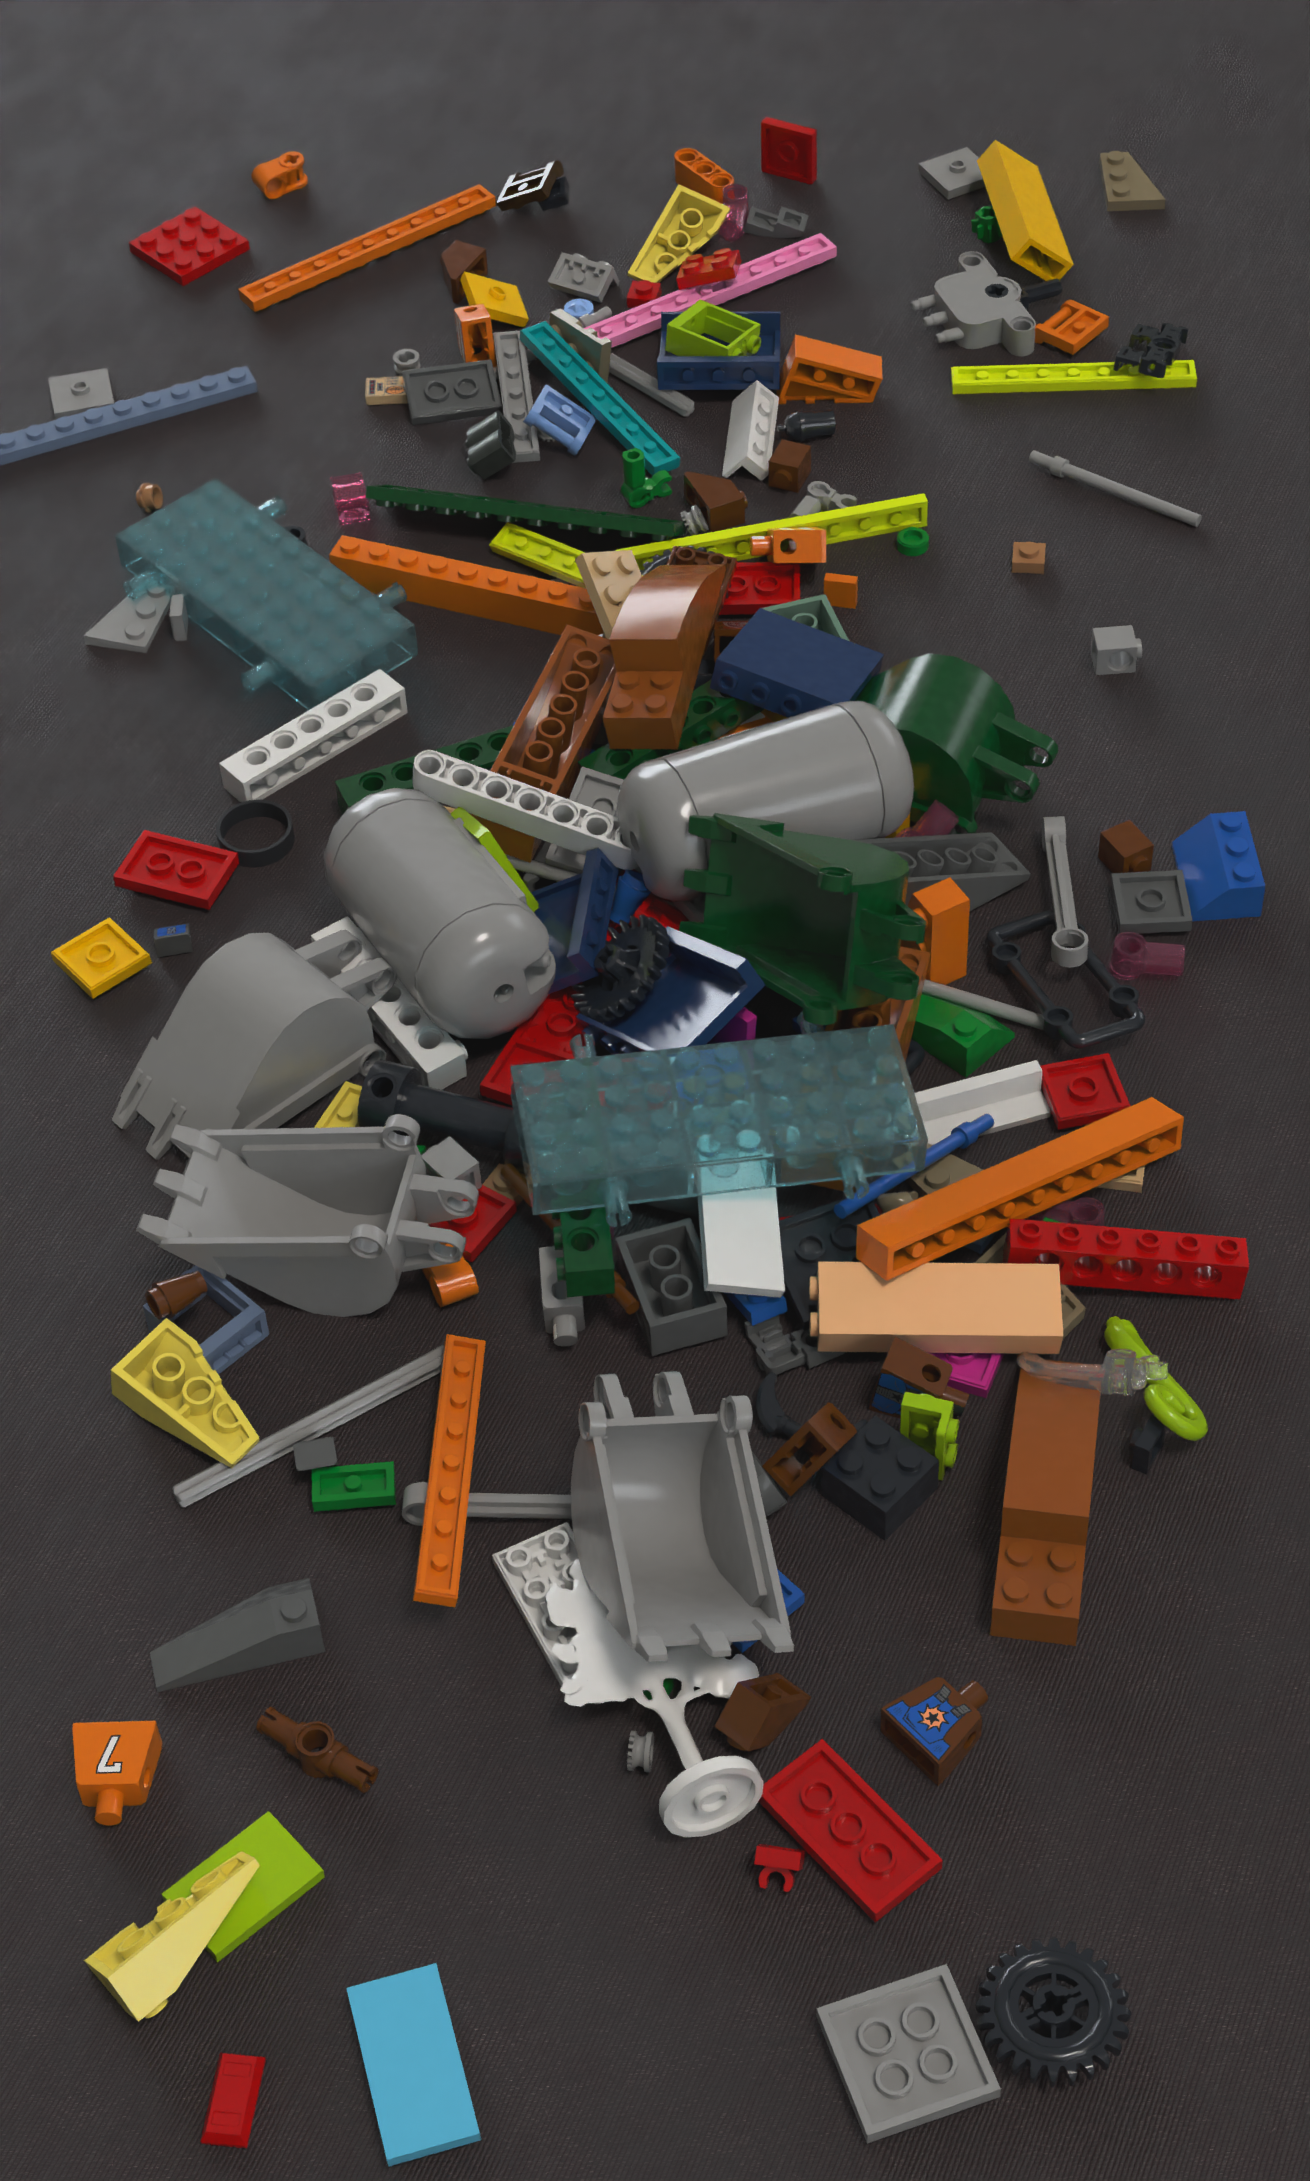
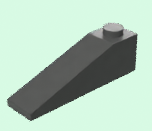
M305 1578L268 1587L151 1651L150 1656L157 1692L325 1652L310 1579Z

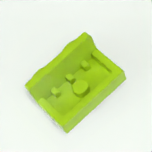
M905 1392L901 1404L900 1433L939 1460L938 1480L943 1481L946 1467H954L958 1451V1444L955 1442L959 1429V1420L953 1419L954 1402L938 1399L928 1394Z

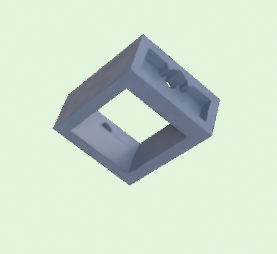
M195 1265L193 1268L184 1271L181 1275L192 1273L196 1270L199 1271L207 1284L208 1291L201 1294L200 1297L169 1320L173 1322L206 1295L234 1317L199 1345L203 1350L204 1358L212 1370H216L219 1375L269 1335L266 1315L260 1306L228 1280H224ZM147 1303L143 1305L148 1329L152 1332L167 1317L159 1320L154 1316Z

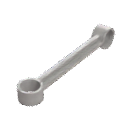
M1042 817L1043 852H1046L1056 931L1052 935L1051 958L1060 966L1077 967L1087 960L1089 938L1084 931L1078 929L1066 849L1065 817ZM1064 946H1072L1076 948H1065Z
M427 1482L413 1483L404 1489L402 1516L411 1524L422 1526ZM469 1493L467 1517L572 1519L571 1495Z

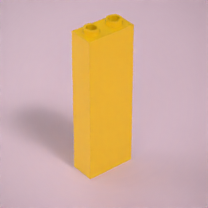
M994 140L977 160L1009 256L1012 261L1045 281L1056 278L1060 280L1074 264L1038 166L997 140Z

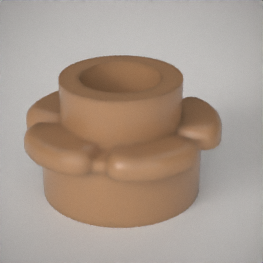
M149 482L142 483L140 489L136 492L138 506L144 508L147 513L160 509L163 505V494L159 485L150 484Z

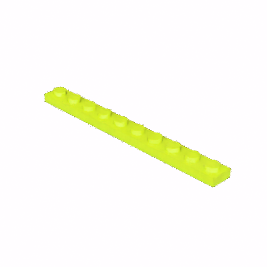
M923 493L622 548L615 551L632 550L639 570H644L642 565L646 561L653 562L652 557L654 555L663 556V551L667 549L672 551L673 546L687 547L690 545L694 546L696 550L699 547H704L707 552L713 551L728 557L737 558V561L762 557L751 556L750 537L767 536V528L818 527L826 529L827 545L898 532L908 527L927 526L928 500ZM788 540L781 542V551H785L788 548Z

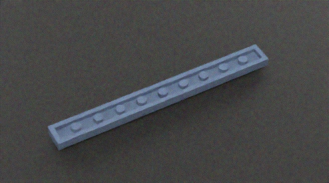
M247 366L236 367L223 373L204 376L198 380L176 384L170 388L148 392L128 400H119L114 404L91 408L85 412L60 417L57 420L40 425H31L26 429L12 433H3L0 435V466L258 392L257 383Z

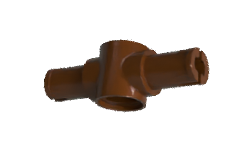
M269 1707L265 1710V1714L269 1718L261 1715L256 1730L286 1747V1752L300 1761L302 1770L308 1776L314 1778H323L325 1776L332 1778L335 1776L354 1786L362 1793H366L370 1789V1785L366 1782L373 1785L376 1781L379 1769L349 1753V1748L335 1739L332 1728L326 1723L320 1721L297 1723L278 1712L274 1707ZM316 1747H324V1749L319 1752H310L312 1749Z

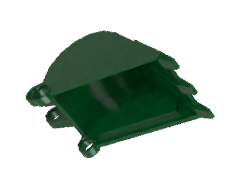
M930 653L910 658L872 677L854 700L875 705L894 723L905 743L913 770L914 793L910 820L940 829L943 835L963 834L956 831L953 825L963 827L967 834L976 833L978 827L974 820V813L983 798L1026 803L1032 800L1040 782L1037 775L1024 766L1048 767L1053 763L1059 751L1058 745L1051 737L1015 720L1013 705L1002 687L981 668L954 656ZM1033 747L1044 749L1048 756L1038 755ZM1017 780L1025 783L1029 790L1019 788L1014 781Z
M714 813L713 816L690 815L688 833L701 838L711 839L708 869H685L683 886L696 891L706 892L704 921H681L679 931L746 958L766 987L803 1007V1019L809 1023L830 1025L837 1022L839 1010L866 1007L885 1002L889 998L912 1000L917 997L919 976L899 960L901 940L916 941V944L924 942L926 921L905 904L909 875L908 862L895 852L872 844L784 830V823L719 813Z

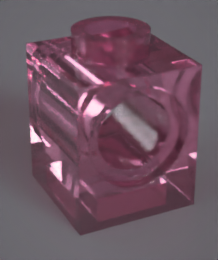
M362 473L331 477L334 504L339 524L344 525L371 520Z

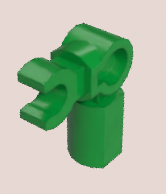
M633 448L623 452L624 483L621 487V494L631 507L640 508L649 500L654 499V496L666 497L672 494V489L665 483L672 480V477L666 470L658 471L652 478L648 479L645 476V455L643 451Z

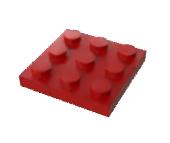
M196 206L185 210L184 213L163 222L160 226L128 242L132 254L182 286L189 284L250 250L247 238Z

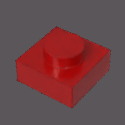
M647 280L632 281L627 295V308H635L660 298L662 293L661 283Z

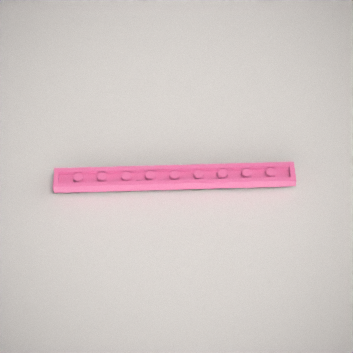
M819 233L740 265L736 278L677 290L584 329L592 328L597 331L598 338L603 339L606 337L612 341V348L661 328V312H684L699 300L715 306L725 303L740 295L750 293L755 289L772 284L777 280L797 274L804 269L836 257L837 246L822 233Z

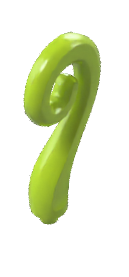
M1117 1316L1109 1318L1106 1322L1107 1328L1104 1331L1105 1341L1127 1368L1150 1384L1143 1393L1146 1405L1160 1422L1180 1437L1192 1441L1202 1439L1208 1431V1424L1198 1405L1154 1357L1129 1320L1120 1319Z

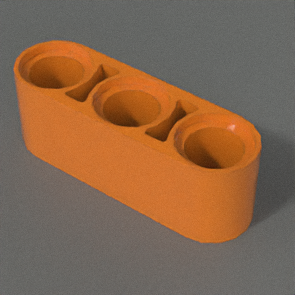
M683 148L675 152V182L726 205L730 209L734 207V177L695 149Z

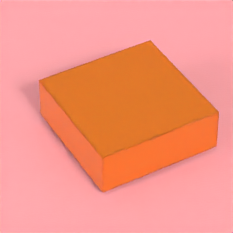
M825 574L824 594L827 596L831 606L856 609L858 602V576Z

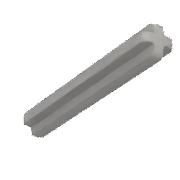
M611 353L609 372L684 417H688L690 413L694 412L693 400L676 390H658V380Z

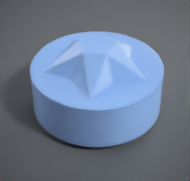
M573 299L565 304L564 311L577 319L586 313L593 314L594 308L589 300Z

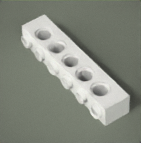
M378 669L220 762L219 766L224 789L240 802L263 800L407 714L405 688L381 669Z
M348 916L311 935L312 942H315L340 930H347L361 941L362 945H360L357 955L340 970V974L373 959L382 958L360 928ZM346 944V945L343 947V949L341 950V952L344 951V949L346 948V946H347L348 944ZM383 972L377 977L376 981L381 978ZM397 978L393 987L367 1010L372 1022V1028L403 1065L417 1068L420 1071L422 1085L442 1090L467 1076L465 1061L468 1059L467 1051L459 1040L454 1041L448 1032L431 1022Z

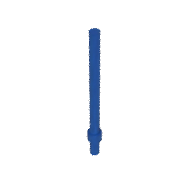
M984 1114L971 1123L963 1122L953 1128L951 1135L837 1203L834 1206L835 1214L841 1219L847 1217L957 1148L964 1149L977 1141L980 1134L994 1126L993 1117L990 1114Z

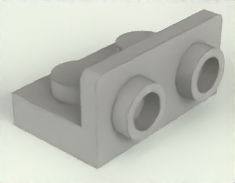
M562 252L548 280V284L552 289L601 303L609 286H618L620 280L614 267L605 261L594 262L577 253L570 255Z

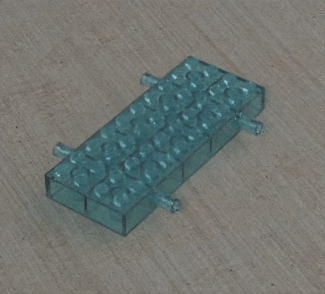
M215 478L115 535L120 563L135 575L134 578L123 583L127 596L135 601L138 597L157 586L159 588L163 587L170 598L172 595L184 594L188 617L253 667L240 675L243 686L250 693L271 681L309 711L378 669L387 674L418 655L415 624L393 609L394 606L406 601L407 595L404 588L395 582L376 595L371 593L273 521L287 513V506L278 495L255 507Z
M801 1012L797 1018L802 1033L799 1035L605 1056L596 1055L594 1038L591 1035L584 1034L586 1046H582L580 1035L573 1037L570 1041V1048L574 1059L511 1066V1100L533 1215L605 1207L607 1223L610 1226L617 1227L615 1214H619L621 1226L628 1224L632 1219L628 1204L842 1180L844 1194L849 1199H854L855 1197L852 1189L855 1186L858 1199L866 1196L870 1190L866 1177L924 1170L928 1137L894 1024L825 1032L823 1025L805 1021L803 1019V1012Z

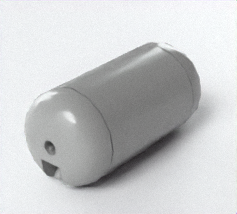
M864 701L835 703L646 761L633 768L620 786L617 798L616 812L622 833V843L624 846L631 848V856L638 865L635 870L643 873L646 888L655 896L675 902L696 899L700 896H705L706 892L696 891L683 886L685 869H708L711 839L701 838L688 833L690 815L713 816L714 813L781 822L784 823V830L848 840L885 838L894 833L910 814L914 793L913 770L909 753L901 734L894 723L879 708Z
M392 788L367 795L349 807L331 831L324 851L325 877L331 890L381 957L392 966L397 978L432 1023L458 1038L490 1039L511 1032L533 1016L546 1000L553 984L556 963L553 954L549 950L547 928L529 908L525 894L488 850L463 827L464 822L461 818L454 819L444 805L423 792L413 789Z

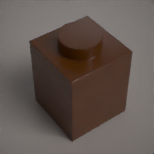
M782 439L768 461L769 486L798 493L811 472V446Z
M1129 819L1100 832L1098 858L1112 873L1148 872L1152 867L1154 844Z

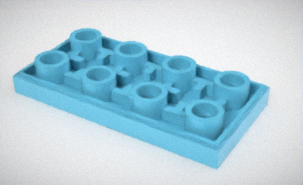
M434 1963L348 1987L347 1993L388 2167L480 2141V2132L437 1964Z

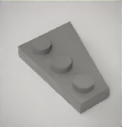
M147 578L84 635L85 645L146 653L170 608L172 595H176L178 592V584Z

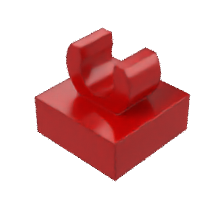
M767 1844L757 1845L754 1864L766 1866L759 1875L760 1888H767L770 1874L777 1871L782 1873L785 1878L784 1891L790 1892L795 1883L792 1870L800 1871L803 1869L805 1850Z

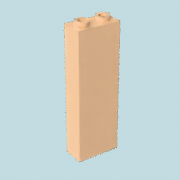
M818 1261L817 1277H809V1300L817 1301V1312H810V1337H817L818 1352H889L894 1337L900 1338L928 1353L1059 1354L1063 1340L1059 1264L925 1263L886 1281L862 1262Z

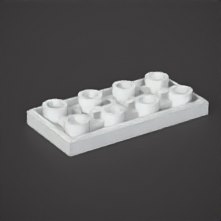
M698 1147L694 1155L704 1291L781 1298L785 1292L773 1155Z
M567 1522L492 1555V1561L561 1687L563 1678L572 1679L577 1670L578 1663L566 1664L557 1658L551 1650L555 1643L570 1645L571 1638L577 1633L576 1628L555 1626L550 1621L547 1609L548 1603L545 1596L552 1586L551 1583H557L561 1588L573 1590L574 1579L569 1574V1568L578 1558L575 1547L574 1533Z

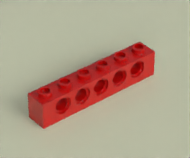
M1009 1218L1003 1248V1263L1059 1264L1060 1284L1240 1299L1249 1270L1246 1238Z

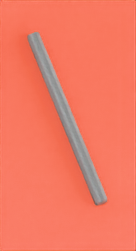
M444 1344L260 1440L233 1468L218 1462L176 1484L172 1488L176 1501L181 1507H187L293 1451V1444L313 1440L441 1372Z

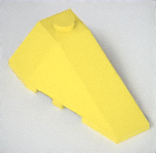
M678 184L629 269L627 276L637 281L647 280L660 283L681 265L687 257L695 253L718 233L730 211V207Z
M167 1318L111 1369L112 1394L142 1418L230 1468H233L259 1442L258 1434L237 1402L231 1399L223 1387L222 1379L216 1370H212L204 1358L203 1350L197 1341Z
M243 1851L239 1852L198 1879L190 1889L192 1892L187 1898L180 1897L173 1901L168 1899L157 1907L158 1913L154 1920L140 1929L133 1922L84 1961L122 2008L139 2022L144 2017L151 2018L167 2005V1998L178 1989L260 1864L254 1857Z

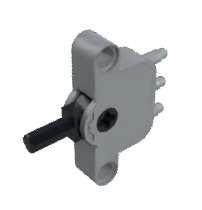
M969 251L959 256L958 273L945 276L936 281L934 294L912 301L911 309L915 311L934 307V314L924 317L923 325L928 327L942 324L946 330L935 335L937 343L955 341L960 347L966 349H979L1002 343L1012 355L1027 356L1034 351L1036 322L1028 312L1029 303L1058 296L1062 293L1063 288L1061 281L1057 278L1022 287L1018 281L1015 282L1006 277H998V273L981 253Z

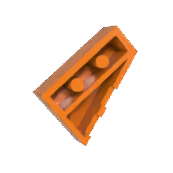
M795 334L780 372V389H777L778 404H786V400H805V404H815V400H834V403H873L883 379L882 357Z
M949 877L912 894L908 907L926 921L924 942L916 944V941L901 940L900 947L931 952L925 979L943 985L966 976L970 899Z

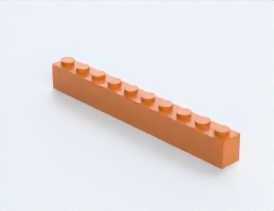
M344 535L340 537L329 554L334 585L562 635L567 625L595 635L604 633L588 591L583 587Z
M1153 1097L1141 1101L858 1224L856 1259L886 1281L1008 1227L1009 1218H1028L1181 1149L1184 1117Z

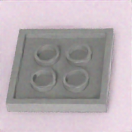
M947 1964L816 2008V2017L867 2144L1000 2097L1001 2088Z

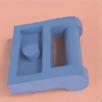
M546 384L523 422L530 427L534 425L568 448L567 451L575 456L597 418Z

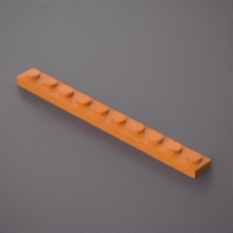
M478 184L238 289L239 298L254 312L266 309L272 304L291 298L293 295L306 289L314 288L331 278L339 277L347 271L364 266L372 260L386 256L404 246H409L452 225H457L470 217L482 214L496 206L495 196Z

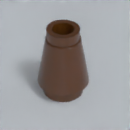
M196 1270L192 1273L153 1283L152 1288L145 1292V1297L150 1310L157 1319L160 1320L164 1317L171 1319L200 1297L201 1294L207 1292L208 1288L203 1276Z

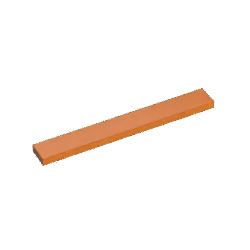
M446 1334L413 1601L455 1607L458 1599L486 1344L484 1340Z

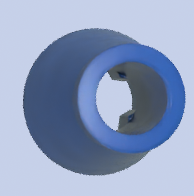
M625 870L624 875L618 877L610 915L612 921L619 924V920H623L629 924L630 916L634 915L638 907L651 893L645 886L643 874L633 870Z

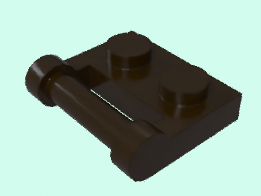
M554 160L545 167L524 174L520 172L511 174L496 204L503 212L512 208L519 209L525 204L534 201H544L550 195L556 178L562 177L564 174L562 163L559 160Z

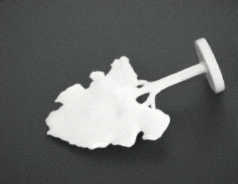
M576 1558L569 1568V1574L574 1579L573 1590L561 1588L557 1583H551L552 1586L545 1596L548 1603L547 1609L550 1621L555 1626L576 1628L577 1633L571 1638L570 1645L555 1643L551 1650L557 1658L566 1664L578 1663L577 1670L572 1679L563 1678L560 1691L565 1693L564 1702L568 1705L582 1707L586 1703L623 1702L627 1698H635L638 1703L654 1710L662 1718L686 1769L667 1785L659 1799V1814L664 1825L672 1834L682 1837H703L722 1831L737 1823L755 1808L763 1794L761 1775L750 1760L739 1756H718L703 1761L687 1727L684 1707L688 1701L706 1693H710L715 1697L729 1699L738 1682L759 1677L756 1664L742 1654H736L730 1660L725 1659V1657L712 1658L698 1645L666 1647L668 1661H646L635 1649L630 1648L607 1620L606 1616L609 1610L591 1590L582 1573L579 1558ZM664 1679H678L682 1682L681 1690L676 1698H669L663 1687ZM643 1690H648L653 1699L649 1700L643 1694Z

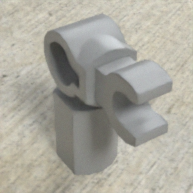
M814 481L808 485L807 495L800 501L789 518L856 506L857 498L850 494H837V491L830 488L827 483Z

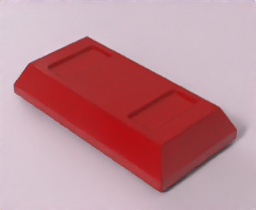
M220 2052L200 2140L201 2144L237 2148L248 2147L266 2057Z

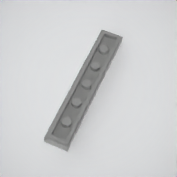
M520 331L493 333L503 416L512 425L515 436L513 444L516 451V460L512 463L540 461L537 429L534 425L530 427L523 422L533 406L526 349L520 340Z

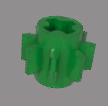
M992 206L982 207L978 212H975L976 219L971 220L972 233H977V239L985 243H993L1003 237Z

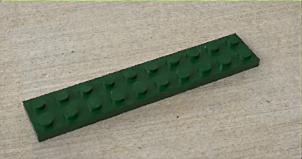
M389 484L366 486V498L376 499L375 505L383 507L403 506V503H406L405 509L424 511L433 510V507H436V513L454 515L455 513L463 514V511H466V517L485 519V517L493 518V514L497 515L496 520L502 522L523 521V518H527L528 525L546 526L554 525V522H558L559 529L577 530L584 529V526H589L588 532L607 534L620 530L619 536L630 538L645 537V533L651 534L650 540L654 541L676 539V536L686 534L687 527L683 521Z

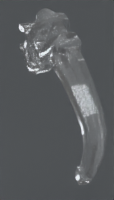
M1128 1349L1109 1350L1105 1355L1103 1364L1055 1363L1040 1358L1038 1353L1028 1354V1352H1022L1017 1357V1364L1032 1377L1072 1387L1098 1390L1103 1395L1117 1393L1124 1394V1396H1133L1136 1390L1146 1387L1147 1380H1163L1168 1378V1362H1159L1158 1355H1146L1136 1358V1352Z

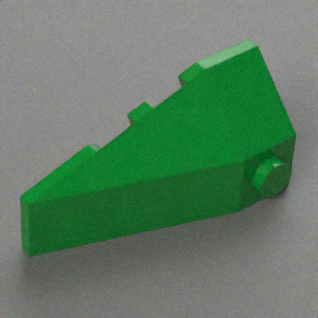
M922 993L911 1039L918 1042L925 1051L967 1078L1014 1039L1015 1032L988 1014Z

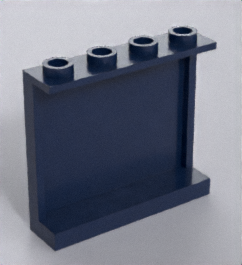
M780 311L732 312L761 324L759 336L761 337V345L758 352L751 356H677L665 351L667 324L683 312H661L660 356L657 358L658 390L747 389L756 380L768 389H780ZM706 333L701 335L725 346L730 344Z
M759 608L717 657L710 688L790 718L835 703L854 701L870 679L879 674L884 654Z
M599 847L586 852L582 873L531 892L539 904V908L534 913L547 928L549 950L553 954L556 963L555 978L548 994L600 975L595 969L594 961L598 952L605 947L618 869Z
M667 926V936H669L670 940L668 946L670 948L669 956L665 958L667 964L664 969L660 970L662 976L653 983L655 986L653 990L645 994L646 998L641 1003L638 1001L632 1011L626 1010L624 1016L620 1018L615 1017L609 1022H597L580 1013L576 1018L584 1027L581 1031L582 1035L594 1047L601 1045L613 1056L622 1055L633 1066L638 1063L652 1075L659 1073L672 1079L765 984L746 958Z

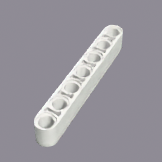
M422 751L414 759L412 782L414 790H419L438 802L454 808H463L473 815L585 856L587 851L599 847L615 867L633 870L638 867L631 856V848L624 846L622 843L619 821L613 815L437 751Z

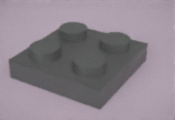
M1183 870L1111 874V889L1119 934L1191 931L1192 916Z

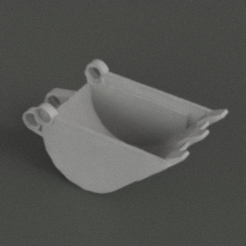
M340 930L296 950L271 933H248L226 943L201 965L188 983L158 1040L152 1036L120 1095L121 1099L112 1121L121 1129H126L140 1113L155 1127L146 1151L158 1160L173 1145L169 1138L176 1124L199 1131L278 1128L358 1072L366 1077L376 1061L380 1059L386 1060L385 1050L374 1042L372 1022L367 1010L393 987L397 980L396 973L387 961L382 958H376L340 974V970L354 959L360 945H362L361 941L347 930ZM346 944H348V945L346 946V948L344 949V951L341 952V950L343 949V947H344ZM383 972L381 978L376 981L377 977ZM369 1055H371V1057L369 1058V1060L365 1062V1060L367 1059V1057H368ZM177 1146L181 1151H183V1152L190 1158V1155H191L190 1153H188L187 1151H185V1150H183L182 1148H180L179 1146Z
M396 1114L388 1117L384 1127L220 1129L199 1131L176 1124L173 1127L169 1141L191 1154L184 1175L159 1169L153 1182L155 1187L175 1199L168 1220L143 1214L136 1231L159 1244L158 1247L224 1280L226 1274L286 1304L314 1314L349 1317L370 1314L388 1304L398 1286L401 1272L460 1261L465 1248L466 1237L463 1238L462 1235L450 1229L429 1227L428 1224L471 1216L477 1205L479 1191L474 1185L463 1180L426 1175L425 1163L416 1145L420 1133V1125L416 1120L406 1115ZM393 1130L403 1131L409 1136L396 1134ZM452 1196H461L468 1201H460ZM441 1243H447V1244H450V1245H452V1246H454V1247L445 1246V1245H442Z
M661 1372L655 1374L653 1379L655 1417H634L629 1398L624 1397L617 1375L598 1374L594 1380V1402H583L579 1409L580 1438L574 1453L571 1476V1516L575 1547L582 1573L591 1590L609 1610L606 1616L607 1620L630 1648L635 1649L648 1662L668 1661L666 1647L698 1645L713 1658L731 1656L729 1642L760 1640L774 1653L793 1652L794 1644L791 1639V1630L748 1437L753 1420L752 1406L749 1398L745 1395L728 1396L727 1398H722L717 1414L694 1415L680 1372Z

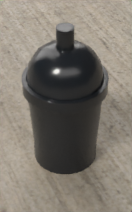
M795 410L794 413L786 417L783 425H777V431H785L789 438L798 442L809 438L834 435L836 430L835 415L832 410Z

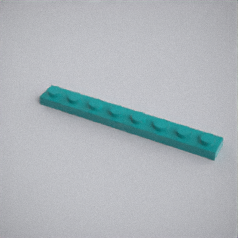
M546 321L520 330L521 342L627 450L638 448L643 451L645 455V469L652 476L658 471L666 470L668 472L680 466L678 454Z

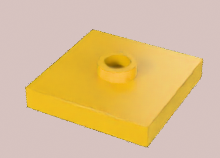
M464 271L460 281L469 306L483 304L491 319L522 328L526 326L529 318L517 286Z
M110 917L51 952L53 961L92 999L152 964L150 954Z

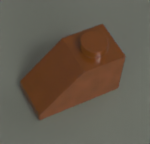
M455 240L441 255L440 263L443 269L444 282L453 303L459 304L466 296L460 281L464 271L483 277L488 274L486 248Z
M690 471L683 473L684 498L691 507L696 505L700 509L708 524L709 532L721 531L745 523V509L748 507L747 498L742 490L739 491L731 480Z
M779 1673L740 1681L736 1684L715 1727L727 1735L726 1740L729 1744L739 1750L752 1751L769 1746L807 1706L811 1696Z

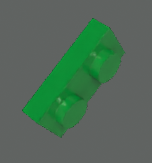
M394 1461L312 1469V1505L314 1512L396 1505Z

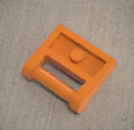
M1067 300L1060 306V310L1043 324L1039 323L1036 325L1035 343L1041 344L1046 342L1074 355L1109 326V316L1074 300Z

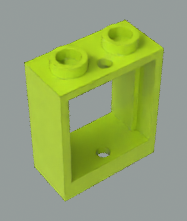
M699 300L667 324L665 351L677 356H751L758 352L761 345V337H759L761 324ZM706 333L730 344L725 346L701 335Z

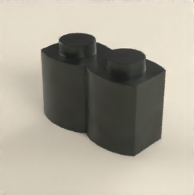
M499 410L467 430V440L465 441L469 457L467 458V464L474 474H479L484 480L516 460V451L513 444L515 436L512 425Z

